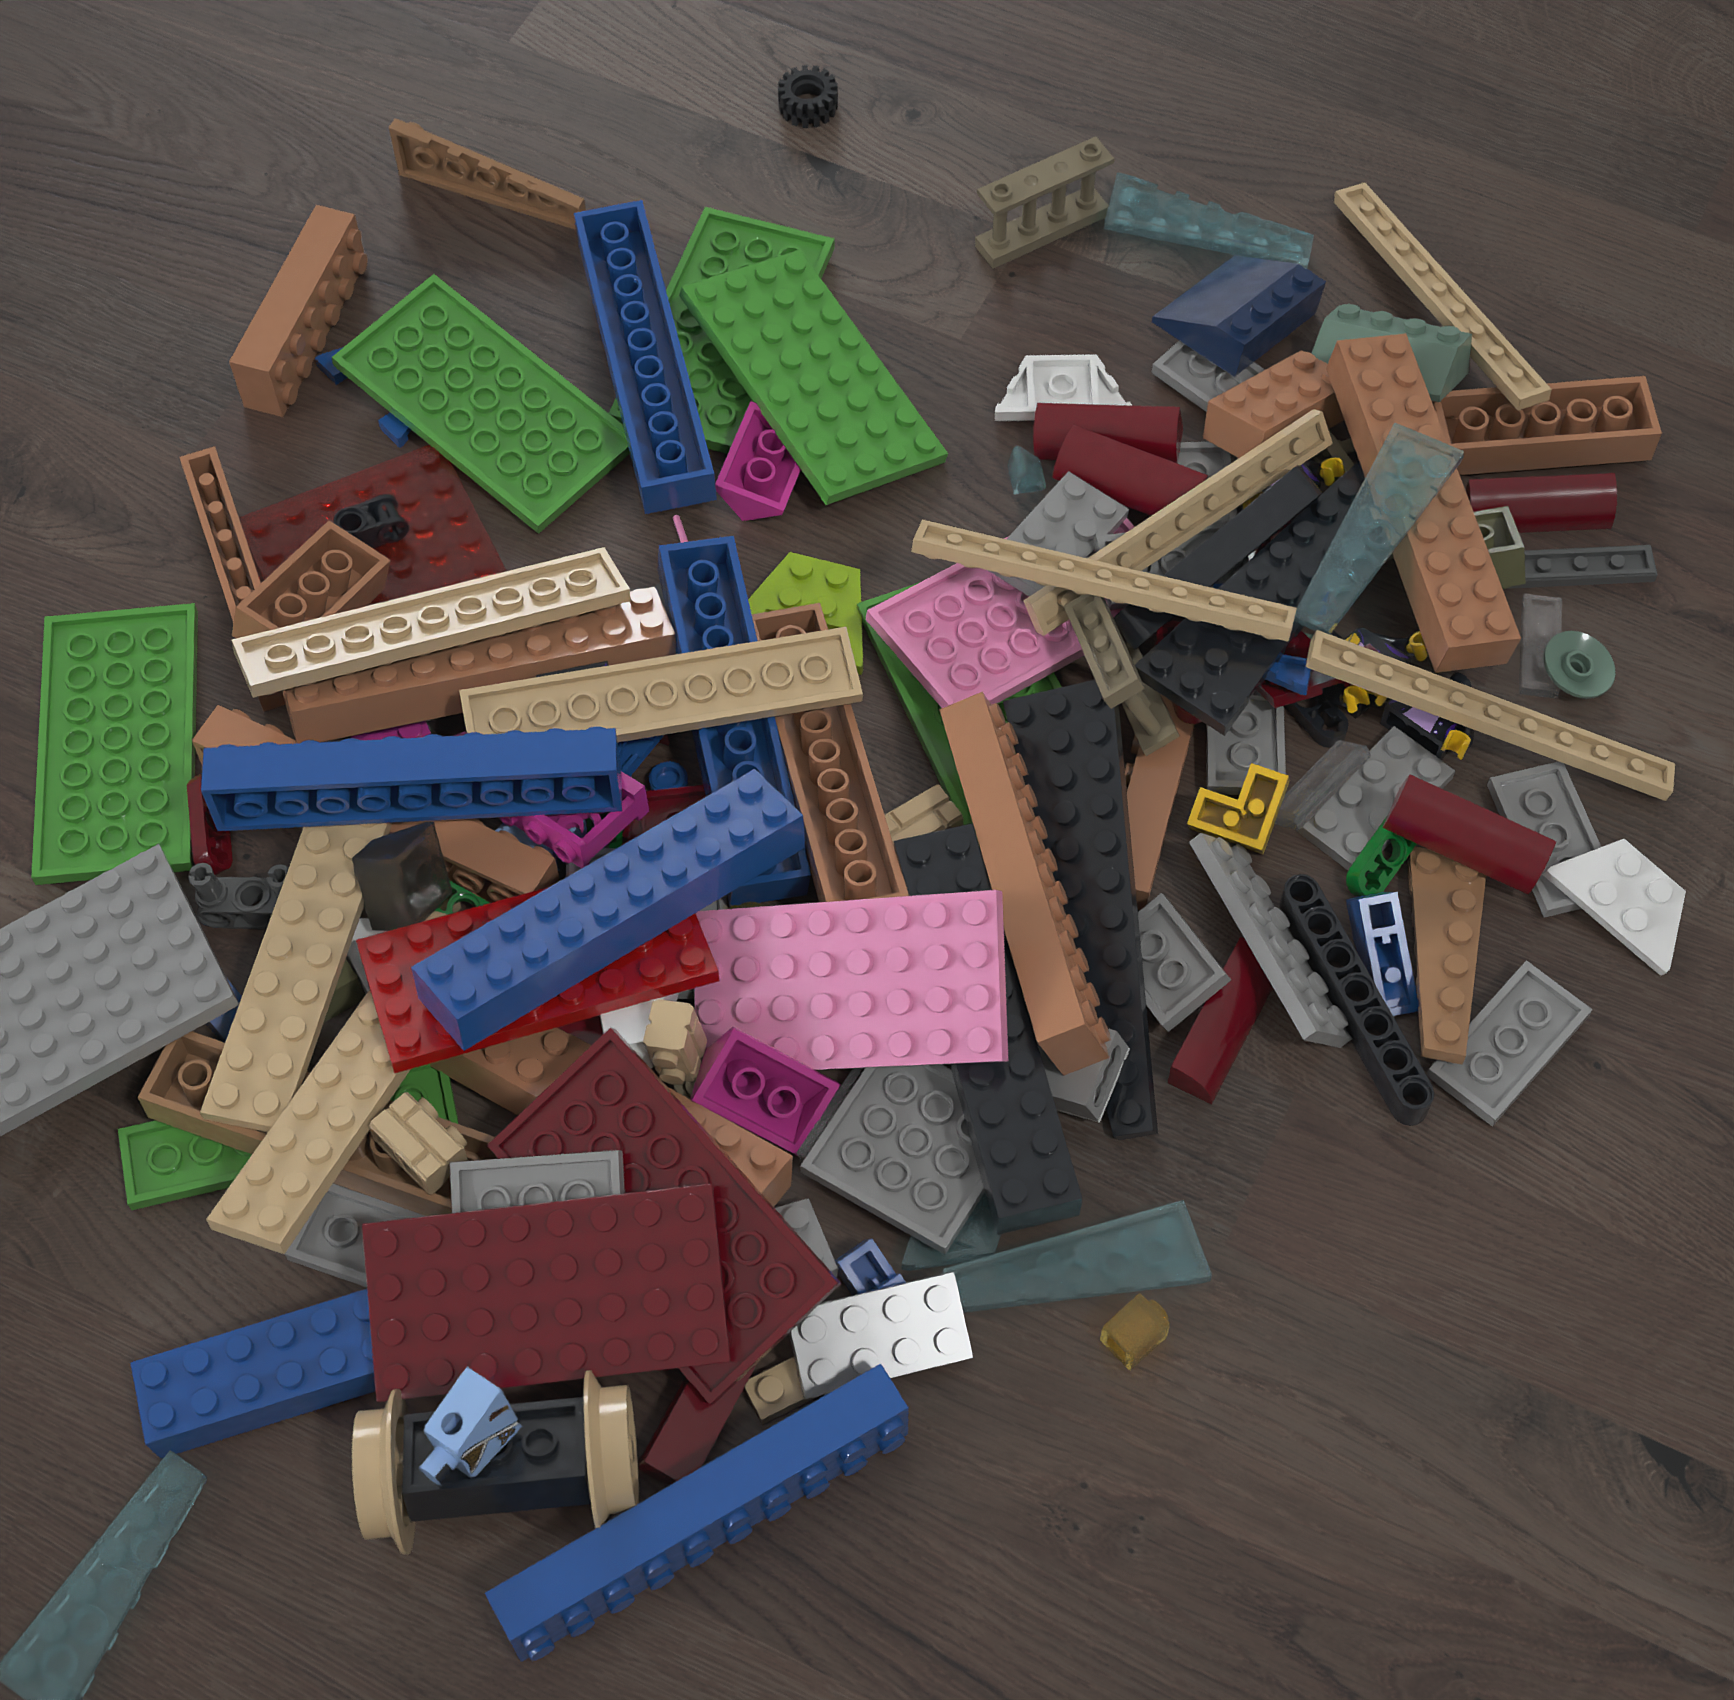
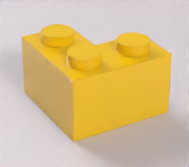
M1251 763L1238 800L1200 787L1187 822L1189 829L1216 838L1220 837L1225 841L1234 844L1238 843L1248 850L1264 854L1290 782L1289 776Z

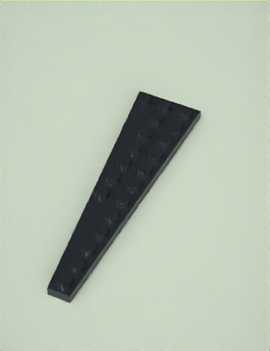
M1359 461L1218 588L1219 590L1297 608L1289 642L1279 639L1271 640L1258 634L1242 630L1233 631L1220 625L1204 621L1195 622L1185 618L1135 664L1143 683L1223 736L1227 734L1248 705L1250 696L1257 687H1261L1267 678L1269 670L1275 662H1279L1285 653L1287 645L1293 637L1298 636L1305 626L1306 620L1314 614L1324 597L1358 553L1361 543L1366 537L1369 538L1374 531L1375 525L1380 519Z
M1096 680L1004 700L1003 704L1007 720L1011 723L1018 739V744L1014 745L1016 754L1020 753L1028 771V775L1023 776L1025 785L1029 784L1038 803V806L1032 809L1035 817L1040 816L1048 838L1042 841L1045 849L1049 848L1058 867V870L1052 873L1055 882H1061L1068 899V903L1063 905L1065 915H1071L1078 931L1079 937L1074 938L1073 941L1076 949L1081 948L1089 966V971L1085 972L1084 976L1087 983L1091 982L1100 1001V1005L1094 1007L1097 1017L1104 1019L1108 1029L1117 1031L1130 1048L1106 1106L1113 1137L1118 1140L1158 1134L1119 705L1112 709L1108 706L1102 697Z

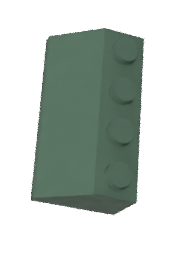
M1353 304L1339 305L1324 318L1311 354L1328 364L1337 340L1406 333L1431 401L1440 402L1469 373L1472 334L1461 332L1454 326L1439 327L1426 324L1421 319L1413 318L1407 320L1393 317L1389 312H1370L1361 310Z

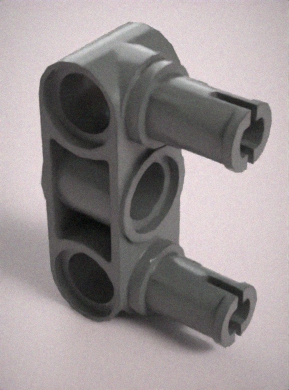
M206 863L194 865L190 869L191 876H189V882L196 890L195 900L198 904L196 917L198 921L212 928L267 929L289 867L283 864L275 865L268 871L269 877L259 878L216 877L210 865ZM260 901L257 905L252 906L253 903Z

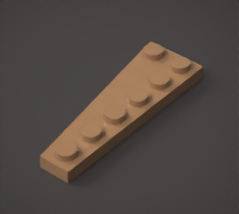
M395 118L389 126L399 175L574 230H576L574 213L586 211L584 198L427 132L417 123H406Z
M1414 847L1407 857L1409 893L1412 896L1411 920L1415 937L1413 946L1414 959H1416L1417 964L1416 989L1417 998L1419 999L1418 1016L1421 1057L1463 1065L1467 1050L1486 875L1430 849Z

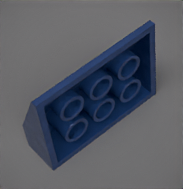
M1235 255L1155 314L1151 322L1235 377L1316 314L1326 281L1309 269L1296 263Z

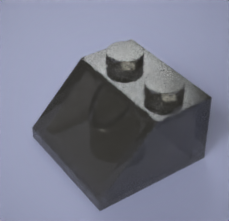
M424 822L373 839L352 858L354 874L359 882L364 900V909L368 914L372 930L390 931L423 922L453 893L434 822Z

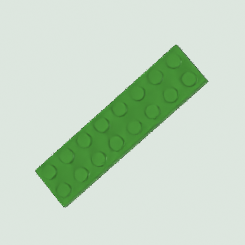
M430 1064L411 1069L390 1099L394 1102L404 1092H408L416 1101L423 1097L435 1108L439 1118L459 1124L450 1077L440 1070L434 1069ZM156 1120L118 1129L127 1204L131 1210L229 1188L252 1156V1154Z

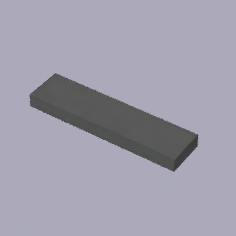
M1651 545L1525 550L1526 584L1510 588L1655 582L1658 574Z

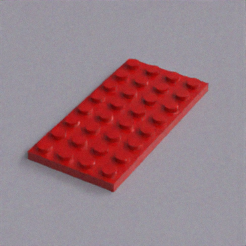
M547 888L357 939L358 950L394 1074L720 981L719 970L696 913L465 1051L419 1000L411 967Z

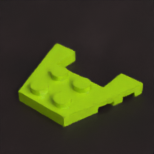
M789 552L748 599L751 614L820 603L828 630L841 627L847 628L857 672L859 675H862V617L857 609V603L861 602L860 569Z

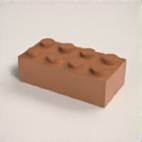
M1301 350L1209 400L1203 439L1240 458L1313 409L1323 412L1328 429L1342 422L1344 417L1326 370L1328 364L1317 359L1313 354Z
M328 521L236 606L232 636L240 638L365 607L385 589L390 559L333 522Z

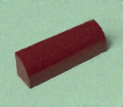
M1037 403L1033 430L1035 459L1057 460L1068 432L1073 425L1178 464L1183 435L1180 407Z
M1076 425L1072 426L1061 446L1052 476L1053 479L1060 481L1069 471L1118 503L1150 516L1208 478L1207 474Z
M1615 473L1469 479L1465 489L1473 512L1508 506L1519 533L1611 529L1616 515L1617 484Z
M1409 774L1399 788L1383 825V828L1526 894H1529L1538 882L1557 842Z
M1242 937L1239 938L1223 968L1231 978V981L1205 1002L1171 1065L1167 1082L1211 1105L1273 989L1247 941Z
M756 1365L712 1405L704 1399L685 1376L638 1461V1469L661 1482L672 1485L701 1468Z

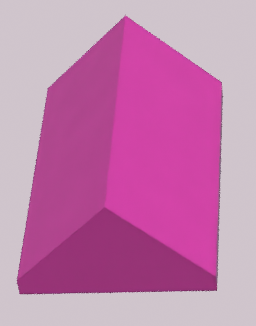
M752 401L749 403L715 483L716 492L742 521L783 515L801 471L775 431L762 415L758 405Z
M731 1027L705 1050L690 1098L693 1102L799 1155L840 1084L737 1028Z

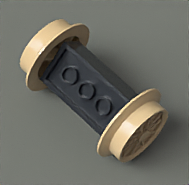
M589 1370L585 1372L584 1397L510 1404L522 1426L519 1431L476 1476L469 1477L455 1467L441 1485L431 1481L419 1469L434 1450L433 1445L424 1433L425 1425L434 1412L408 1414L406 1401L402 1399L401 1390L393 1389L385 1409L358 1411L354 1420L352 1438L353 1488L357 1518L363 1538L368 1540L392 1537L401 1554L406 1555L410 1554L413 1547L416 1521L591 1504L595 1529L600 1528L601 1525L609 1521L611 1515H620L639 1504L636 1434L629 1385L601 1387L593 1372Z

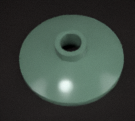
M1564 631L1553 636L1544 649L1543 661L1545 669L1551 680L1564 692L1578 698L1591 699L1603 695L1612 686L1615 679L1614 661L1604 645L1594 637L1579 631Z

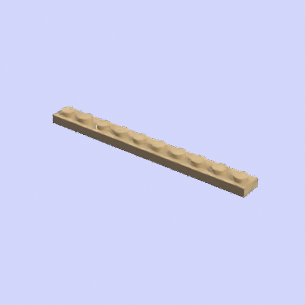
M1365 182L1335 191L1334 203L1435 318L1443 326H1454L1461 332L1472 334L1470 357L1517 410L1549 400L1552 389Z
M1315 409L1311 410L1088 557V559L1139 571L1144 570L1282 478L1295 466H1300L1333 444L1323 412ZM1050 585L1041 588L1023 600L1035 631L1045 636L1069 620L1064 606L1080 597L1081 594Z
M927 520L921 521L913 539L912 552L922 554L930 559H943L959 563L967 568L985 569L997 572L1005 577L1023 578L1035 581L1043 586L1052 585L1072 590L1081 595L1090 594L1107 598L1119 604L1128 603L1145 607L1157 613L1166 612L1183 616L1191 621H1204L1233 631L1242 630L1271 640L1279 639L1289 642L1297 610L1295 607Z
M1316 630L1311 638L1306 662L1307 668L1666 801L1673 793L1675 763L1322 631Z

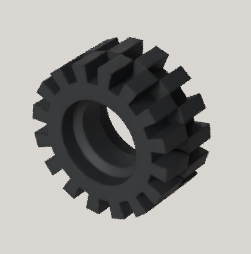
M802 65V71H798L797 67L791 69V75L788 72L784 73L783 80L780 79L778 82L779 112L783 115L784 120L788 122L792 119V125L796 127L801 122L803 128H808V123H813L814 128L820 127V121L826 124L829 122V116L834 118L836 110H838V86L833 74L829 76V71L826 69L819 72V66L813 65L812 70H808V65ZM804 94H813L818 96L813 99L799 98V96Z

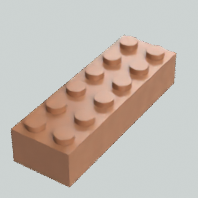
M316 205L229 361L244 407L283 417L289 405H293L296 401L299 386L303 379L310 375L314 358L318 351L321 352L323 350L329 330L332 325L337 324L344 302L351 298L354 284L359 274H363L367 267L368 258L363 250L362 234L358 230L355 214Z
M1646 376L1547 383L1552 389L1549 400L1521 410H1517L1497 387L1450 391L1440 402L1432 401L1459 475L1652 460L1662 435Z

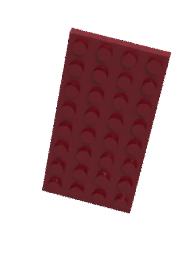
M610 1027L487 1145L498 1159L623 1151L625 1194L713 1184L731 1362L679 1368L710 1405L715 1404L841 1284L614 1028Z
M713 1184L362 1224L376 1402L388 1401L393 1389L401 1390L402 1399L448 1394L467 1367L498 1388L584 1379L585 1372L589 1370L593 1372L595 1377L731 1362Z

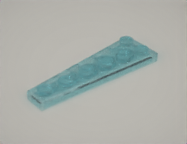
M1117 172L1104 229L1244 257L1296 263L1307 269L1314 238L1313 234L1270 220H1263L1242 211L1236 215L1225 212L1220 204L1211 201L1207 205L1189 200V194L1177 191L1175 195L1157 190L1158 184Z
M1393 424L1296 610L1294 622L1315 631L1319 630L1327 634L1332 633L1459 466L1464 457L1463 450L1400 424Z
M1184 1200L942 1269V1274L954 1272L963 1313L1210 1282L1212 1278V1273Z
M171 1450L167 1453L0 1662V1681L25 1700H82L95 1677L93 1672L105 1651H110L119 1635L117 1631L130 1608L134 1609L142 1595L140 1590L152 1569L158 1567L168 1549L171 1538L178 1532L206 1483L207 1477Z

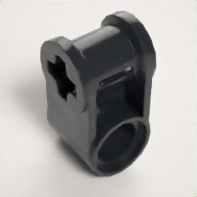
M391 494L378 495L371 500L344 507L335 514L333 519L334 524L373 549L402 540L408 534L410 528L406 519L400 516L397 510L398 502L395 496Z

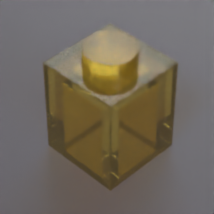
M1139 1293L1103 1325L1100 1341L1131 1371L1167 1338L1170 1327L1168 1315L1160 1304L1154 1300L1148 1301Z

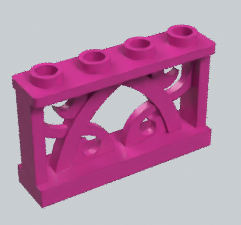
M622 772V811L610 812L603 819H601L599 814L604 812L499 818L506 825H514L524 831L534 843L538 845L544 844L555 851L562 861L566 863L572 862L582 869L589 865L590 860L634 819L639 821L649 812L645 785ZM590 818L594 823V827L582 838L568 830L576 827L581 830L582 834L584 831V819Z

